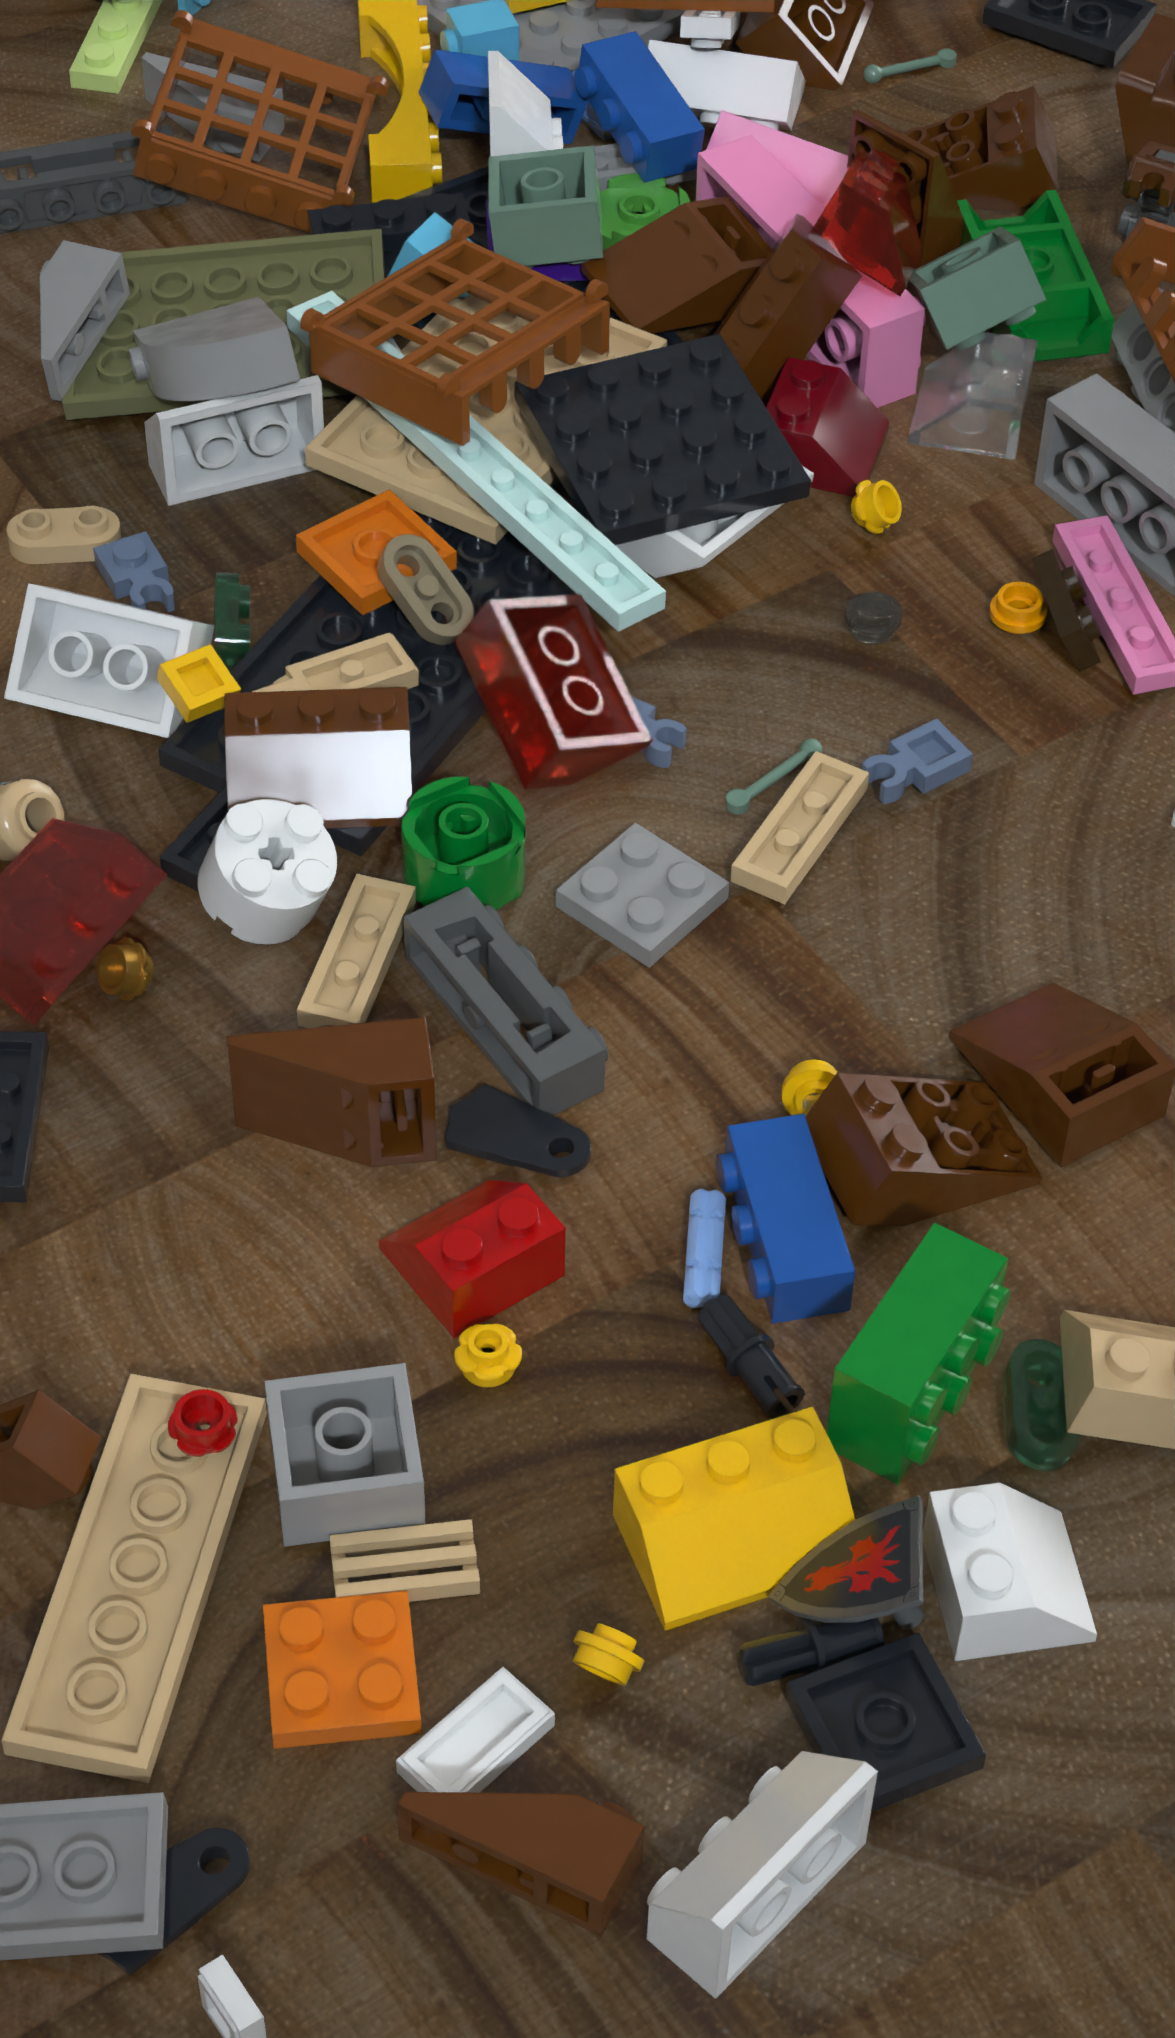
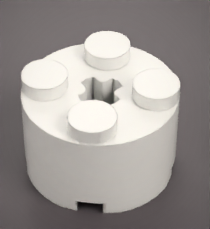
M273 799L254 800L236 804L230 808L214 836L198 874V891L201 902L214 921L218 916L224 923L233 928L231 931L232 935L250 943H282L297 935L316 914L334 880L337 870L335 846L329 833L323 826L324 821L321 814L309 805H294Z

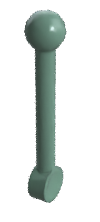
M946 48L939 50L936 56L879 67L876 64H870L864 69L863 77L869 84H876L882 77L939 65L943 68H951L956 64L957 54L954 50Z
M812 738L804 740L800 745L799 752L745 790L733 789L729 791L726 795V809L733 814L745 813L749 809L752 798L806 760L809 761L815 751L822 753L821 743Z

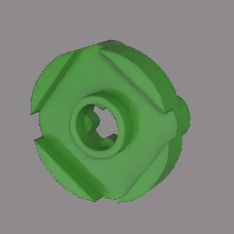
M638 173L618 175L609 179L608 188L600 192L603 250L683 203L690 202L687 193L680 187H678V194L666 188L665 178L644 183ZM634 212H643V214H634Z

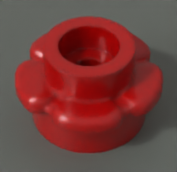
M208 1389L194 1390L182 1396L176 1403L174 1411L168 1420V1433L172 1439H177L178 1449L187 1455L202 1457L213 1452L220 1453L227 1449L236 1437V1430L233 1427L238 1422L237 1413L220 1393ZM200 1425H210V1427L204 1431L197 1429V1427Z

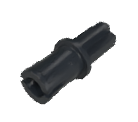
M723 1294L717 1298L712 1297L708 1299L698 1313V1320L726 1357L725 1367L727 1372L733 1377H741L764 1408L768 1418L774 1419L788 1414V1411L773 1392L776 1388L780 1389L795 1409L803 1400L805 1392L773 1353L775 1346L771 1337L766 1334L760 1335L732 1297Z
M878 1618L853 1623H813L810 1619H802L797 1622L795 1630L744 1643L740 1647L739 1652L736 1653L738 1668L744 1682L747 1685L756 1686L807 1671L810 1674L884 1646V1636Z

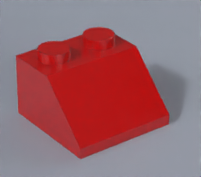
M488 1180L379 1240V1249L449 1334L456 1338L470 1326L483 1323L565 1276L566 1227L527 1183Z

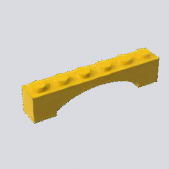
M358 0L361 58L371 57L391 77L401 96L393 117L379 134H368L372 203L385 199L398 200L433 187V184L442 183L439 129L419 95L421 84L431 60L427 6L417 5V0Z

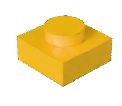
M211 644L159 664L156 678L186 723L225 708V693L241 692V688Z

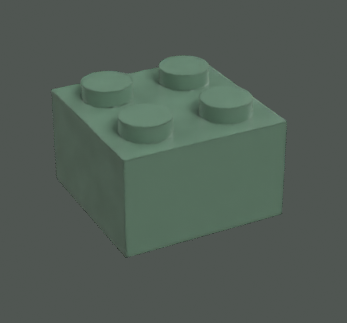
M594 145L489 157V219L495 253L530 269L541 264L559 262L581 264L590 259L603 258L601 196Z
M1001 226L904 275L913 296L917 297L925 308V323L929 332L946 349L955 346L959 351L972 347L986 338L985 330L1003 321L1006 326L1017 324L1031 317L1036 312L1034 305L1046 300L1021 241Z

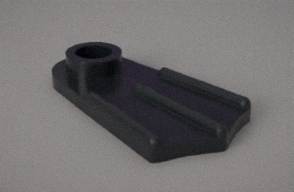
M486 1084L479 1087L468 1097L450 1106L449 1126L445 1137L446 1147L450 1150L554 1177L574 1175L583 1170L591 1159V1142L586 1133L581 1129ZM559 1152L570 1153L569 1156L563 1158L553 1156Z
M211 1828L167 1849L163 1949L239 1888L247 1878L251 1864L250 1854L246 1843L237 1833L224 1828ZM215 1858H224L229 1861L228 1866L218 1874L204 1872L206 1864ZM163 1949L97 1954L112 1961L128 1975H132Z

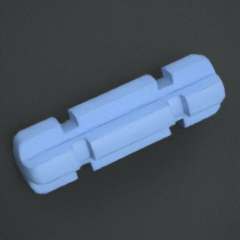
M697 1189L690 1195L683 1301L692 1309L703 1308L704 1303L708 1299L720 1296L726 1197L717 1189L712 1191Z

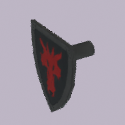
M918 1495L886 1506L852 1521L833 1533L798 1561L770 1593L768 1598L771 1602L795 1616L823 1623H853L892 1615L902 1629L908 1630L918 1626L924 1618V1611L920 1606L923 1604L922 1498Z

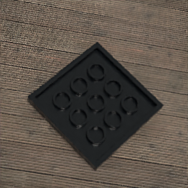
M720 334L546 374L541 385L536 389H532L518 381L515 382L514 400L576 510L614 545L809 497L811 479Z

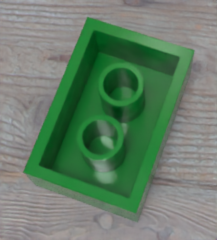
M935 1222L933 1223L834 1369L827 1435L837 1454L899 1485L913 1462L922 1466L927 1461L940 1434V1428L937 1427L945 1412L953 1416L958 1413L971 1388L972 1378L969 1375L977 1363L984 1367L988 1366L1001 1343L1004 1330L996 1327V1324L1002 1317L1011 1296V1290L1003 1286L1008 1263L1007 1257Z

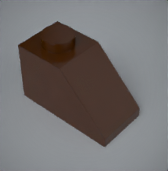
M40 1390L1 1404L0 1502L36 1510L58 1501L75 1497L83 1490L91 1478L93 1466L90 1462L101 1440V1436Z

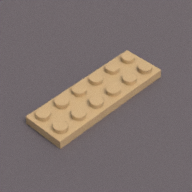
M130 1374L1 1740L5 1755L149 1783L266 1418L265 1398ZM199 1389L213 1390L225 1397L237 1413L238 1422L233 1427L236 1430V1437L233 1443L220 1453L213 1452L202 1457L187 1455L178 1449L177 1439H172L169 1436L168 1420L174 1411L176 1403L182 1396ZM200 1425L197 1427V1429L204 1431L207 1430L210 1427V1425Z

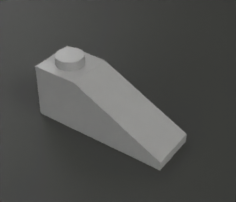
M145 52L141 57L145 99L154 105L170 58ZM188 62L184 64V68L216 78L218 70ZM231 73L228 74L226 82L259 93H263L266 82ZM178 80L172 100L204 110L211 90ZM282 87L275 89L273 97L283 100ZM221 94L215 114L251 126L258 105ZM268 109L262 130L280 135L285 129L284 114ZM169 112L166 113L168 117L195 136L199 122ZM210 126L204 143L215 151L241 157L247 138ZM257 142L251 160L260 162L271 146Z
M63 240L52 258L44 263L39 278L41 361L50 397L57 401L63 399L130 295L122 253Z

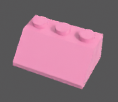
M721 111L706 150L752 135L768 152H772L778 162L795 179L800 180L804 184L806 190L824 208L832 212L840 224L842 223L848 163L847 155L729 112Z

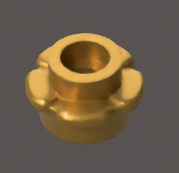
M123 938L116 944L106 945L99 954L97 978L101 988L107 994L118 995L120 999L126 1001L132 1000L134 996H139L145 991L153 978L154 967L151 956L146 952L142 944L134 943L131 938Z

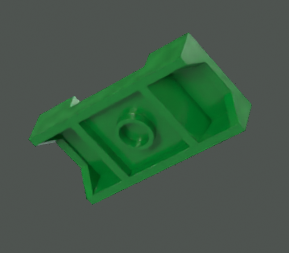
M1045 191L1023 216L982 220L966 199L957 200L963 216L960 246L1000 226L1021 241L1046 300L1034 305L1036 312L1031 317L1010 326H1006L1004 321L993 326V334L1006 365L1027 364L1035 361L1070 357L1080 358L1088 355L1109 353L1114 317L1057 191Z

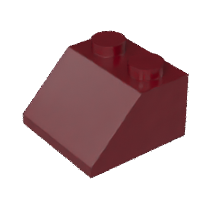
M788 357L766 408L801 465L814 473L810 488L854 497L857 495V485L861 481L869 480L889 430V421L841 368L820 364L813 360Z

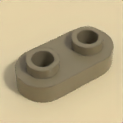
M404 534L393 538L379 556L377 563V572L382 584L422 638L438 645H447L457 641L473 620L474 609L470 597L435 548L427 540L413 534ZM397 564H405L410 567L413 576L407 577L401 574ZM431 611L441 612L446 617L447 624L436 622L431 615Z

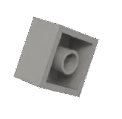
M405 1363L264 1381L284 1547L330 1541L329 1535L426 1524L424 1478Z

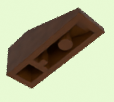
M404 1792L397 1804L399 1840L601 1937L643 1859V1825L637 1823L628 1811L614 1803L607 1801L594 1803L577 1794Z

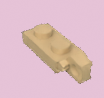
M389 632L286 666L285 675L274 681L273 685L252 692L407 687L409 689L419 685V670L394 635Z

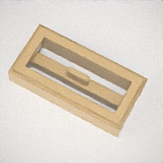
M472 1519L329 1535L335 1598L408 1591L409 1602L480 1594L479 1570L477 1569ZM462 1565V1570L417 1575L419 1570ZM387 1573H391L392 1577H397L348 1582V1578Z

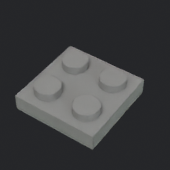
M635 822L556 889V907L650 968L728 899L729 882Z

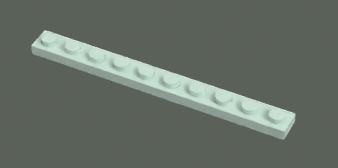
M330 291L286 310L287 328L310 348L309 332L301 329V318L304 312L309 308H313L324 315L343 304L344 301L333 291ZM385 341L375 347L398 359L405 357L389 341ZM367 400L618 632L665 609L666 591L471 415L470 442L461 446Z

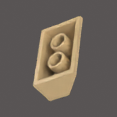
M1064 1310L1060 1316L1067 1433L1175 1449V1327Z

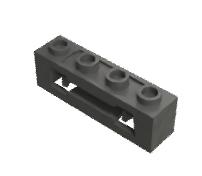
M170 125L161 127L160 133L174 137ZM131 131L0 152V169L31 163L35 177L29 178L27 169L19 167L17 180L6 181L0 170V234L186 203V193L133 176L136 161H133L130 150L122 152L124 163L115 160V149L139 146L141 138L131 135Z
M465 887L404 916L406 960L522 1102L554 1116L604 1091L605 1061L608 1060V1050L601 1034L592 1026L586 1027L577 1017L564 990L558 985H550L538 970L536 960L530 950L525 945L518 946L505 931L499 914L491 905L484 906L470 888ZM479 963L488 972V982L481 975ZM520 1023L528 1031L526 1032L528 1043L519 1033Z

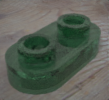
M215 572L214 650L226 668L232 670L238 664V659H243L250 651L251 626L250 624H239V619H249L250 585L239 584V573Z
M1043 1339L1024 1341L1014 1349L1003 1371L1006 1441L1013 1455L1024 1465L1040 1471H1052L1068 1463L1080 1442L1081 1435L1067 1433L1062 1347ZM1029 1379L1036 1380L1041 1385L1036 1386L1029 1381ZM1035 1437L1042 1439L1044 1442L1039 1441Z

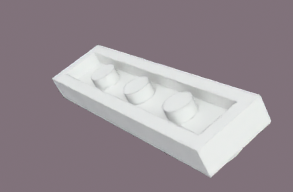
M686 10L681 16L680 37L692 38L691 47L721 48L724 40L731 39L740 26L741 12Z

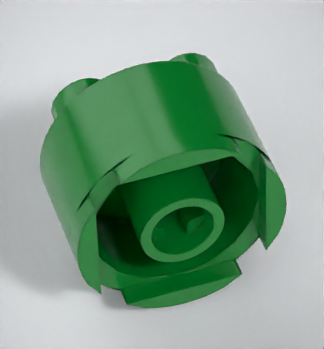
M455 776L434 781L413 795L408 802L409 810L402 819L403 877L406 885L416 887V900L420 904L427 906L465 887H469L484 906L491 905L495 910L521 896L525 879V813L521 803L512 792L502 785L489 781V788L470 785V777Z

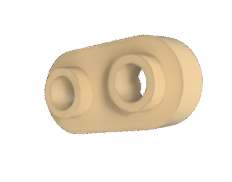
M98 506L28 509L14 516L9 521L6 529L11 555L18 561L26 564L95 561L93 548L121 539L120 521L117 515L109 509Z

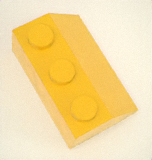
M814 1407L615 1469L613 1516L665 1631L767 1598L798 1561L821 1541L855 1520L841 1461Z

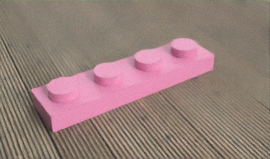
M1108 515L1055 524L1052 542L1066 568L1072 565L1075 567L1087 594V597L1082 599L1085 604L1089 605L1101 634L1133 695L1175 687V638Z

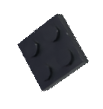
M919 1632L786 1683L785 1698L814 1753L865 1761L878 1771L871 1812L984 1768L986 1752Z

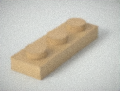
M815 751L732 864L731 882L786 904L867 791L869 772Z
M356 874L298 1005V1026L317 1028L323 1025L339 1026L366 1023L404 933V916L412 913L415 907V886Z

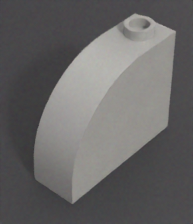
M260 297L133 330L136 347L128 349L129 359L136 380L146 379V383L157 397L165 400L201 401L258 392L300 381L287 325Z

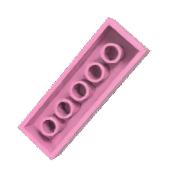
M752 135L699 152L696 201L728 196L772 249L795 215L800 214L862 275L859 282L806 356L820 364L841 368L877 408L916 394L918 369L921 365L922 332L926 322L925 308L917 297L912 296L893 277L891 271L887 267L882 266L864 248L861 241L857 237H853L835 219L832 212L824 208L806 190L804 184L800 180L795 179L778 162L772 152H768Z

